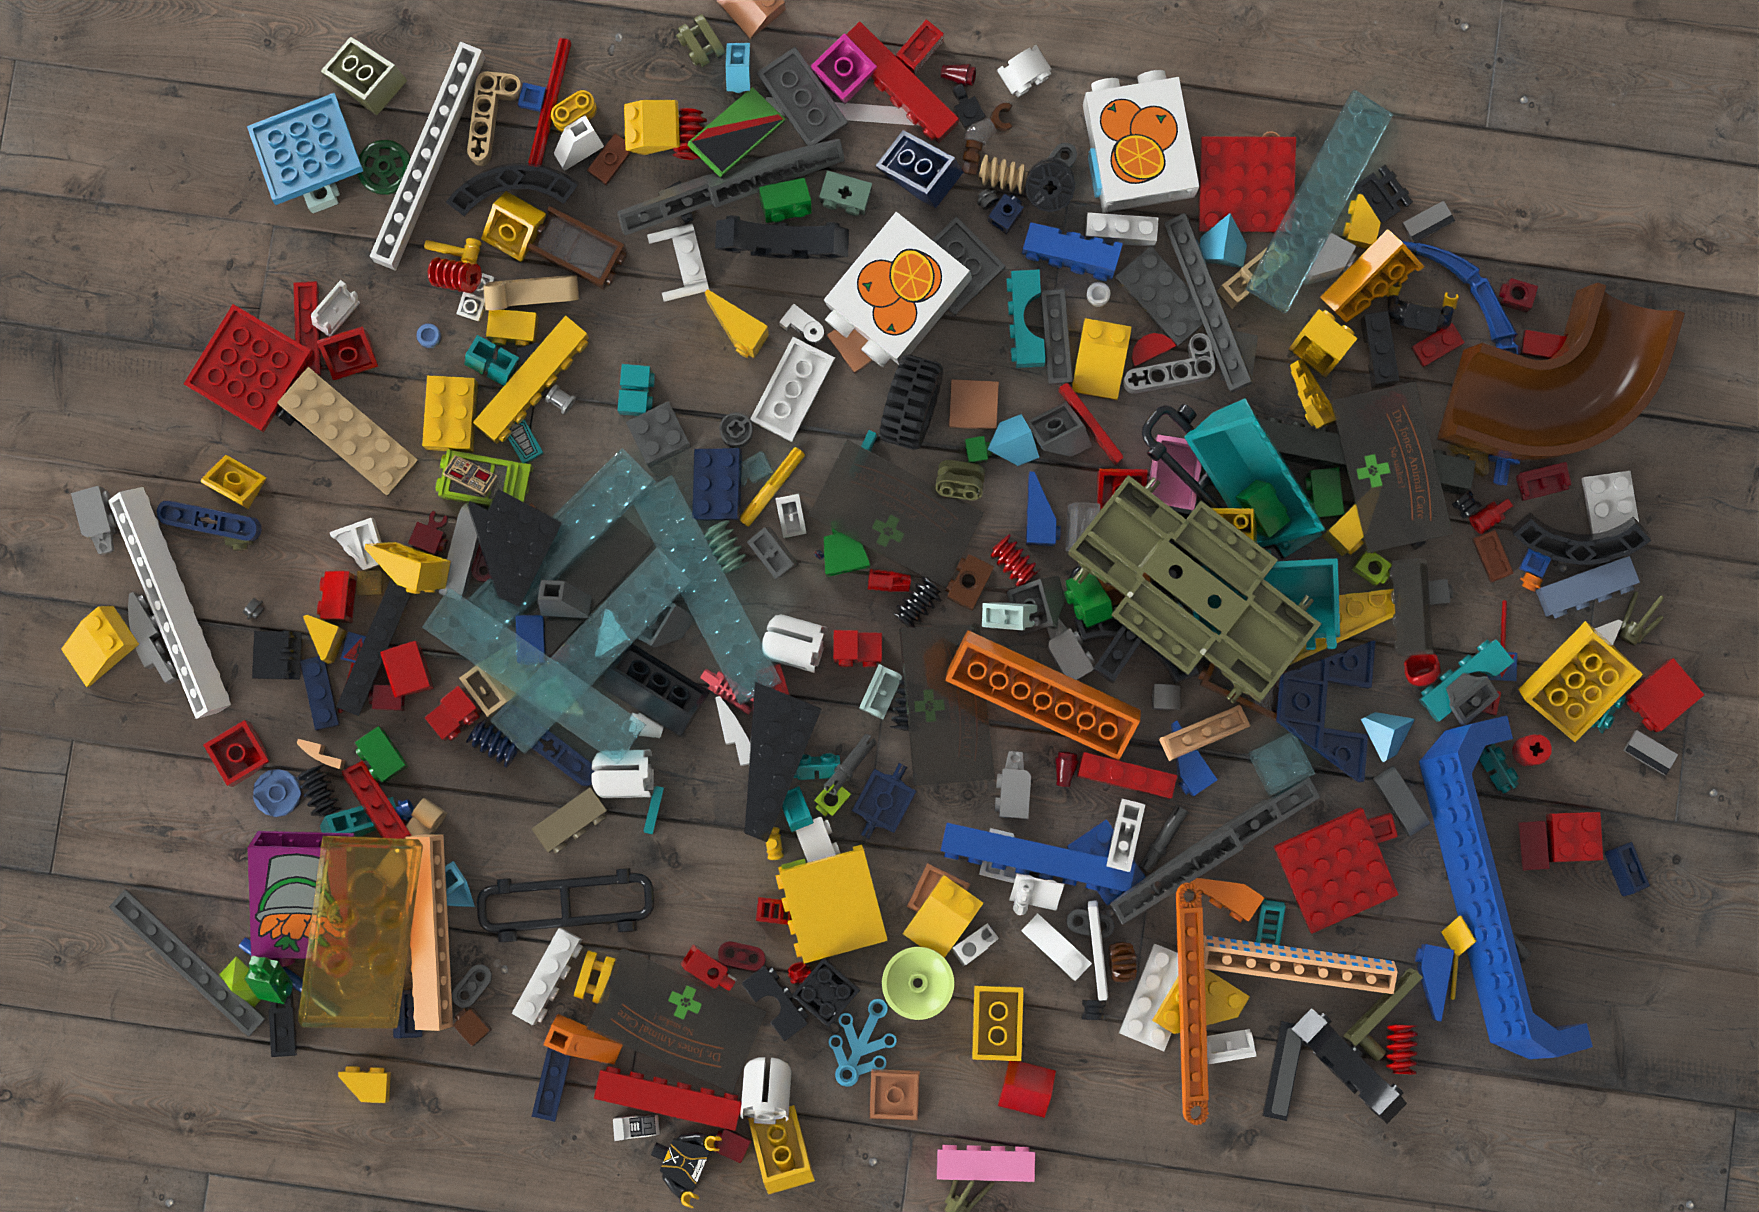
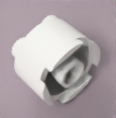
M1034 45L1032 50L1028 48L1009 60V66L1005 68L1001 66L997 70L1011 94H1015L1019 98L1029 91V88L1032 87L1031 84L1034 82L1038 86L1049 78L1048 76L1051 75L1050 71L1052 69L1037 45Z

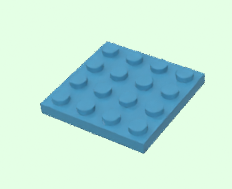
M335 93L247 126L275 205L363 172Z

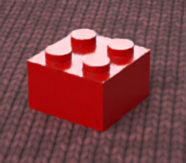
M1600 812L1546 814L1549 862L1603 860Z

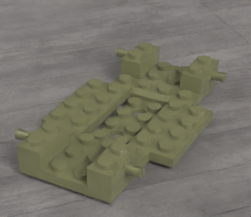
M1128 475L1069 550L1068 555L1076 560L1081 567L1073 577V580H1078L1077 583L1081 585L1088 574L1098 577L1105 584L1108 582L1126 597L1111 616L1187 675L1204 656L1222 670L1221 673L1231 680L1235 686L1226 696L1230 700L1236 693L1230 702L1234 704L1242 692L1250 695L1258 702L1262 701L1321 625L1319 621L1306 612L1314 600L1311 598L1304 605L1309 599V596L1305 595L1299 605H1296L1265 581L1264 577L1278 559L1205 503L1200 501L1188 518L1185 519L1152 494L1160 484L1158 480L1155 482L1156 478L1152 477L1149 483L1143 487ZM1172 540L1174 543H1176L1188 554H1190L1201 564L1207 567L1210 571H1212L1223 581H1225L1227 584L1233 587L1236 591L1242 594L1245 598H1247V600L1245 601L1244 599H1242L1239 595H1237L1235 592L1229 589L1226 585H1224L1217 578H1215L1213 575L1207 572L1204 568H1202L1200 565L1194 562L1191 558H1189L1182 551H1180L1178 548L1172 545L1169 541ZM1173 565H1178L1183 570L1182 576L1178 579H1174L1169 575V568ZM1146 573L1173 596L1190 607L1191 610L1221 631V634L1214 633L1149 583L1142 575ZM1211 595H1217L1221 598V606L1219 608L1213 609L1208 605L1207 601Z

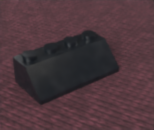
M629 642L609 667L600 686L679 736H682L710 693L706 688Z

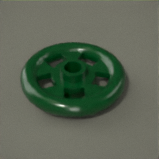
M378 140L372 142L359 155L363 172L357 174L362 185L373 193L381 195L393 194L399 188L411 157L408 151L395 141ZM389 149L390 155L380 156V150ZM369 157L375 159L372 168L366 166ZM401 158L403 166L396 168L394 159ZM387 163V169L381 170V164ZM374 173L377 177L381 178L378 184L370 180ZM396 174L399 179L390 184L387 178Z

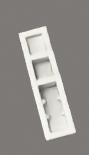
M720 696L715 697L726 745L735 743L740 765H749L750 741L736 716Z

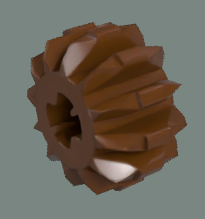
M1125 942L1110 944L1108 948V962L1111 979L1114 982L1120 983L1135 980L1137 964L1133 945Z

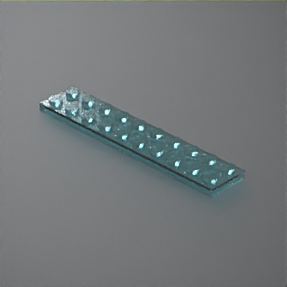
M1356 90L1350 93L1245 290L1282 313L1288 312L1393 116L1391 112Z
M622 448L552 516L562 522L520 607H516L498 598L491 578H489L453 613L454 617L484 648H487L516 620V616L521 615L538 598L541 580L555 581L656 481Z
M671 475L631 496L630 499L739 704L741 705L754 698L755 681L770 688L782 683L673 476Z
M656 548L490 721L526 754L692 581Z
M451 588L447 590L422 626L429 633L617 764L620 763L646 726L638 718Z

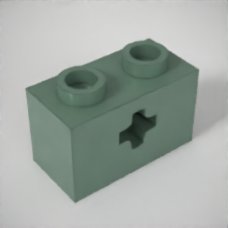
M827 170L819 196L820 203H823V206L828 209L836 210L837 207L844 209L847 214L852 216L865 215L872 192V183ZM845 191H848L849 196H847L846 199H842L841 194H844Z

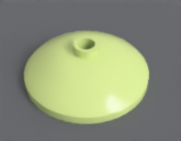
M911 947L900 951L888 962L882 976V990L887 1003L896 1013L909 1019L923 1020L939 1014L948 1005L954 991V976L950 965L939 953L925 947ZM916 978L922 980L923 984L921 987L917 988L913 985V981Z

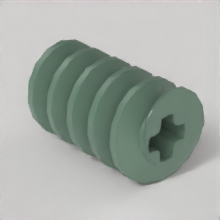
M729 520L710 527L706 530L708 532L704 536L705 540H712L708 544L709 548H717L712 555L713 557H720L717 560V565H725L721 569L722 574L734 572L749 563H742L746 554L737 553L742 548V545L734 546L738 537L730 538L729 536L734 529L725 528L730 522Z

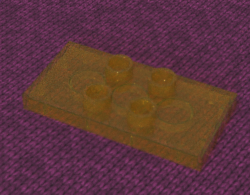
M322 836L298 1015L301 1027H398L423 845L419 839Z

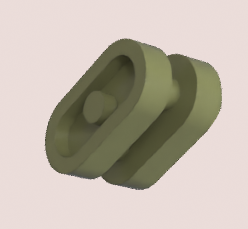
M700 14L693 18L696 26L691 29L686 24L677 28L679 33L676 34V37L683 47L687 45L691 51L688 55L695 66L699 64L703 68L710 63L708 55L714 53L719 58L726 52L704 16ZM699 34H702L708 43L703 48L695 38Z
M944 460L939 464L935 489L940 495L965 500H977L982 496L985 470L982 466L955 460Z

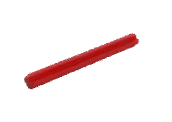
M560 38L558 41L528 161L531 164H542L552 124L551 111L557 104L571 47V40Z

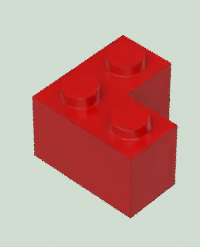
M834 630V663H838L839 667H853V663H863V667H877V663H882V633Z
M457 686L440 700L442 704L424 718L442 740L446 741L449 739L452 741L462 733L460 729L466 724L470 726L480 718L479 713L482 712V709L464 688Z

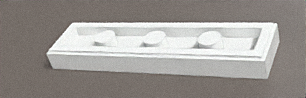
M1097 900L1088 901L1098 999L1101 1001L1107 1000L1108 987Z

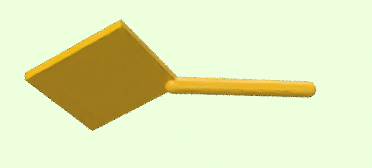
M1462 916L1455 919L1441 932L1450 948L1454 950L1450 996L1452 1000L1455 999L1459 956L1477 942Z

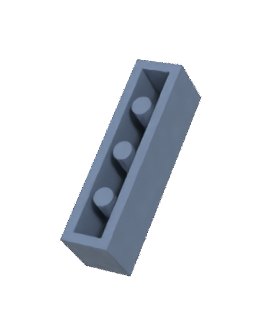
M1630 556L1539 588L1536 590L1545 616L1553 615L1555 619L1568 614L1566 609L1575 607L1577 611L1590 606L1589 601L1597 599L1598 602H1602L1612 598L1611 593L1620 591V594L1635 590L1633 585L1640 583Z

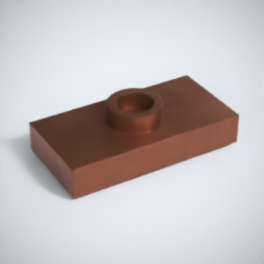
M615 133L587 170L588 173L606 186L631 154L630 151H626L625 140Z
M1496 530L1472 539L1490 583L1514 574Z

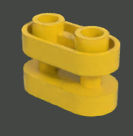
M580 90L555 105L551 111V118L556 129L563 133L566 126L584 115L588 121L592 119L597 112V106L590 92Z
M588 950L576 985L574 997L584 999L585 994L589 993L594 995L593 1003L602 1005L603 1001L608 1000L612 990L608 985L610 979L616 977L619 964H615L616 958L606 956L604 962L597 961L598 953ZM593 970L601 972L597 986L589 984Z

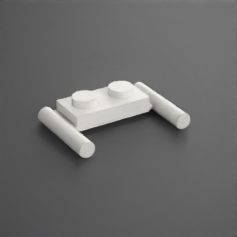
M693 223L647 235L649 244L672 238L683 279V288L662 293L664 302L709 290Z

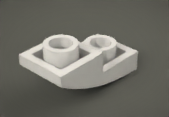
M482 273L481 282L476 291L472 293L463 292L456 314L480 321L485 310L483 285L488 282H494L496 277Z

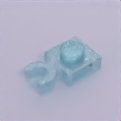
M763 451L742 462L744 469H742L741 487L746 485L748 479L755 484L774 473Z

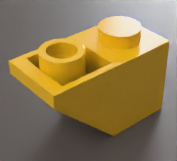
M1358 194L1355 200L1350 201L1348 214H1351L1349 223H1345L1342 236H1345V240L1356 247L1368 249L1377 240L1381 222L1365 197Z
M346 1066L345 1071L338 1072V1077L361 1102H389L391 1072H384V1068L370 1067V1072L360 1071V1067Z

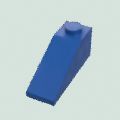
M1030 471L1028 475L1026 545L1055 546L1056 540H1060L1061 526H1056L1055 515L1035 472Z
M1178 721L1171 724L1172 733L1183 729ZM1198 750L1175 758L1178 778L1181 781L1178 785L1185 795L1190 794L1193 797L1217 781V778Z
M1422 944L1421 948H1417L1415 962H1418V972L1423 977L1421 982L1432 1020L1442 1021L1454 950Z

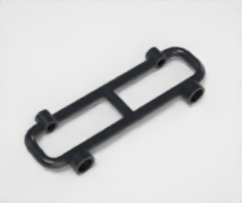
M1181 404L1178 410L1167 405L1158 407L1152 412L1142 427L1143 440L1150 448L1147 455L1157 462L1161 459L1210 508H1223L1205 490L1211 482L1208 474L1205 473L1197 482L1167 452V448L1162 443L1156 441L1151 434L1152 428L1163 415H1168L1187 434L1195 429L1191 423L1197 416L1196 412L1185 404Z
M630 868L617 869L616 875L511 883L510 878L497 879V885L485 887L477 897V918L479 924L488 932L498 933V942L518 941L517 931L617 923L618 932L637 931V921L646 919L654 909V889L651 880L641 873H631ZM640 883L644 888L645 906L641 911L571 917L569 888ZM560 889L562 918L491 923L487 918L486 900L490 895Z

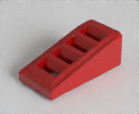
M758 897L756 921L788 925V921L792 920L790 911L788 912V920L783 919L784 906L782 900ZM765 903H770L768 917H764ZM775 904H780L778 919L773 918Z

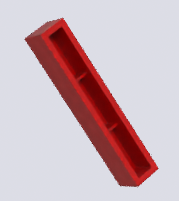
M860 21L846 34L877 66L870 76L874 80L873 84L882 93L885 91L890 96L889 99L898 109L902 107L907 112L906 117L914 125L918 123L924 129L922 131L923 134L930 141L935 140L939 144L958 126L959 118Z
M607 1066L606 1070H600L594 1099L733 1131L737 1129L742 1100H738L739 1095L726 1092L724 1096L715 1095V1090L701 1087L700 1091L691 1089V1084L677 1082V1086L667 1084L668 1079L654 1076L653 1080L644 1078L645 1074L630 1071V1075L620 1073V1068Z

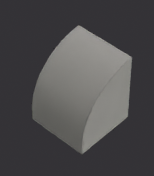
M1154 684L1152 686V710H1180L1181 686Z

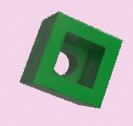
M984 436L965 439L968 463H987L988 456H991V451L988 450L990 442H985Z

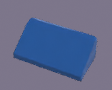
M516 616L518 663L521 665L545 663L544 616Z

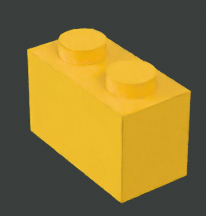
M501 309L489 310L486 337L493 344L505 346L506 342L515 343L517 347H525L536 343L539 317L533 312Z

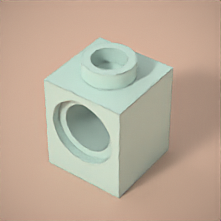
M335 182L303 194L308 209L312 213L339 204L337 196L340 193ZM320 190H327L325 198L317 199V193Z

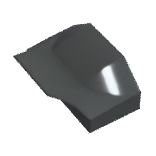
M1463 673L1446 687L1450 699L1449 706L1461 725H1467L1500 696L1489 678L1485 676L1475 677Z

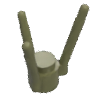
M1635 591L1619 629L1622 631L1619 637L1633 646L1637 642L1640 644L1644 637L1664 619L1663 616H1659L1645 630L1643 628L1644 624L1663 601V596H1660L1638 624L1634 621L1628 624L1639 594Z
M953 1180L949 1195L945 1200L947 1206L944 1210L946 1212H970L994 1186L995 1182L991 1181L968 1204L969 1201L966 1197L971 1191L974 1181L971 1180L961 1196L956 1194L954 1197L959 1180Z

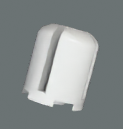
M782 614L775 615L769 621L767 626L768 632L765 633L763 638L762 650L764 656L770 661L815 673V666L819 665L824 649L822 638L824 634L827 635L828 628Z
M613 750L597 753L592 762V770L595 771L592 773V785L596 794L601 798L652 797L648 791L653 790L654 769L648 763V756H652L651 750Z
M765 1057L750 1060L744 1068L740 1117L742 1119L744 1115L754 1118V1123L776 1124V1119L785 1117L787 1122L789 1119L791 1085L790 1066L780 1059L771 1058L768 1102H763L766 1069Z

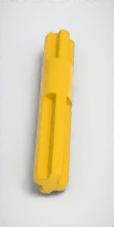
M797 447L792 449L740 515V522L748 527L753 523L805 457L803 451Z

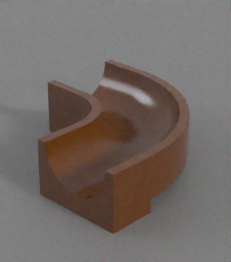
M1598 282L1576 290L1563 334L1567 336V339L1561 349L1550 359L1533 360L1485 343H1480L1463 350L1437 440L1478 454L1487 453L1516 460H1541L1559 457L1589 449L1608 440L1632 423L1657 393L1669 368L1685 313L1679 310L1661 311L1628 304L1605 292L1607 285Z

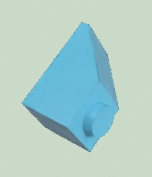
M727 43L725 66L727 91L736 93L750 91V43Z

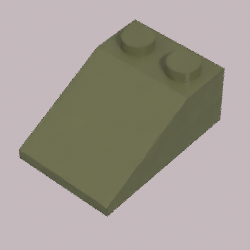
M352 37L346 41L321 70L327 78L376 115L381 112L407 82V79L393 63Z

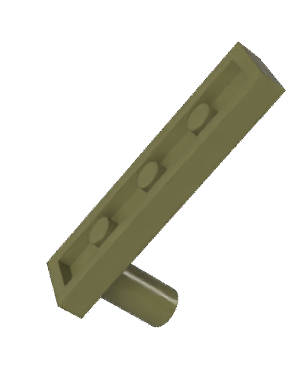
M1409 968L1396 981L1394 994L1384 993L1343 1037L1354 1046L1359 1044L1375 1061H1379L1386 1051L1371 1037L1369 1032L1423 977L1416 970Z

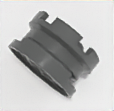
M737 412L730 413L720 423V435L726 445L732 448H741L751 441L753 427L746 415Z

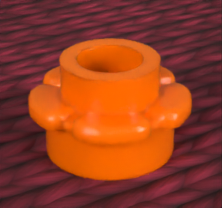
M1526 572L1524 577L1520 578L1523 581L1522 586L1533 592L1537 588H1542L1540 586L1543 580Z

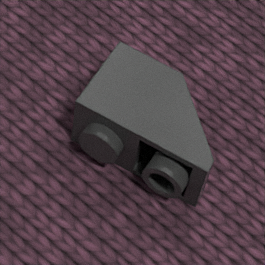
M541 580L538 595L541 616L589 618L591 595L566 581Z

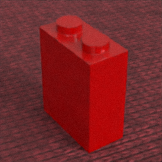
M1672 658L1665 661L1625 696L1628 700L1626 702L1628 707L1633 712H1638L1642 716L1644 726L1650 731L1660 732L1702 698L1704 693L1677 661Z

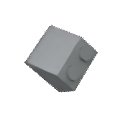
M1330 233L1303 284L1307 286L1338 277L1342 270L1346 271L1356 257L1353 251L1356 246Z

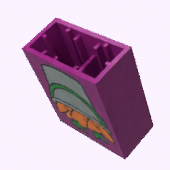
M257 831L247 847L251 957H267L268 959L278 961L282 967L293 964L295 958L314 959V964L321 968H333L342 965L343 960L349 959L357 942L354 833Z

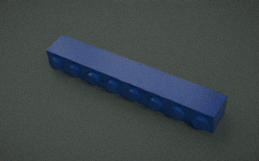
M946 823L940 850L945 852L944 857L958 860L959 856L968 857L969 863L982 865L983 861L991 862L992 868L1006 870V866L1016 868L1015 873L1029 875L1030 871L1039 873L1038 878L1053 880V876L1063 878L1062 883L1076 886L1077 882L1086 883L1087 889L1100 891V887L1110 889V894L1119 896L1131 888L1136 864L1132 863L1131 871L1127 872L1107 867L1108 858L951 823Z

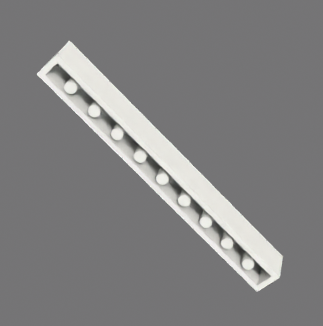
M463 42L459 43L370 254L371 259L377 264L395 271L397 270L484 63L485 56L483 51Z
M143 487L119 492L108 502L194 716L198 719L219 713L231 705L229 695L225 691L220 673L212 659L211 651L204 639L202 628L198 624L193 606L190 604L185 592V586L181 582L176 564L170 555L167 542L160 530L158 519L151 508L149 497L146 495Z

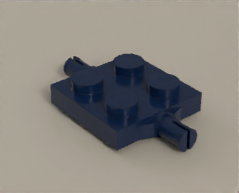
M898 763L893 775L884 774L876 769L873 770L852 809L853 812L862 816L867 821L860 835L865 836L868 829H870L866 838L870 839L875 827L885 828L895 833L916 793V790L906 786L901 780L908 767L903 766L901 772L898 773L903 765Z

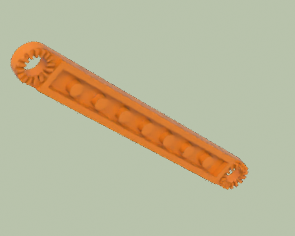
M1183 883L1176 891L1182 1103L1185 1120L1193 1125H1201L1209 1115L1202 892L1195 884ZM1190 888L1194 891V897L1191 901L1186 902L1183 893ZM1199 1106L1201 1114L1198 1118L1193 1119L1190 1111L1194 1107Z

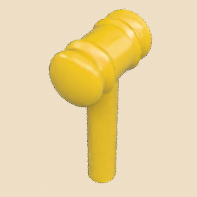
M467 238L464 245L465 248L426 240L424 249L462 257L461 261L464 263L477 264L479 247L482 243L478 239Z
M773 827L766 842V852L768 853L767 858L769 860H779L784 857L781 835L779 834L780 828Z

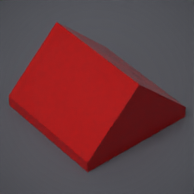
M363 326L317 341L333 380L378 367L369 334Z
M1099 469L1097 473V509L1104 507L1128 475L1145 487L1147 484V469Z
M415 640L380 652L394 698L434 689L419 642Z
M1008 1061L998 1106L1045 1118L1052 1096L1056 1070L1021 1061Z

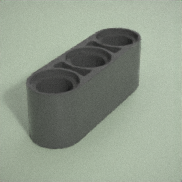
M1394 766L1389 767L1372 778L1378 792L1408 837L1413 836L1430 825L1426 814Z

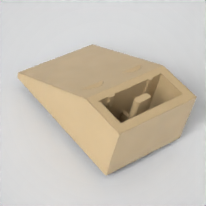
M517 640L477 664L459 679L486 716L492 718L502 708L510 705L548 677V674L540 664L521 665L518 663Z

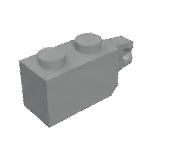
M95 486L71 493L81 534L92 539L98 554L104 555L113 552V535L116 534L115 527H117V522L114 514L110 512L108 500L111 497L109 492L100 486Z
M1059 618L1056 625L1046 628L1050 637L1047 649L1062 674L1079 680L1093 672V665L1096 663L1089 652L1085 653L1081 647L1083 641L1077 631L1073 633L1071 628L1067 629Z
M1009 751L1005 769H1002V774H997L996 788H1001L1000 798H995V812H999V817L1028 819L1031 775L1027 770H1024L1023 752Z

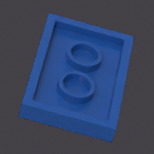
M1106 819L1067 845V848L1108 858L1114 829ZM1134 859L1132 863L1136 864L1131 888L1146 878ZM1100 887V891L1097 892L1107 906L1119 897V895L1110 894L1109 888Z

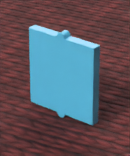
M1091 148L1088 151V163L1094 196L1096 198L1101 195L1102 184L1095 148Z

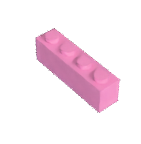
M942 1145V1150L937 1149V1179L1035 1182V1152H1029L1030 1147H1015V1151H1005V1146H991V1151H981V1146L967 1145V1150H957V1145Z

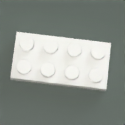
M792 337L750 421L793 442L835 357Z
M1157 944L1153 945L1119 1031L1122 1035L1161 1051H1165L1171 1032L1153 1022L1152 1019L1178 977L1177 952Z

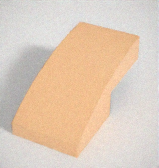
M298 739L297 744L308 755L326 765L344 770L346 761L323 755L324 745Z

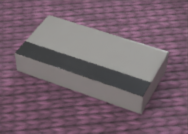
M1442 201L1403 222L1402 226L1411 242L1417 243L1454 223L1455 219L1445 202Z
M1638 730L1634 731L1623 750L1664 776L1667 775L1678 756L1675 752Z

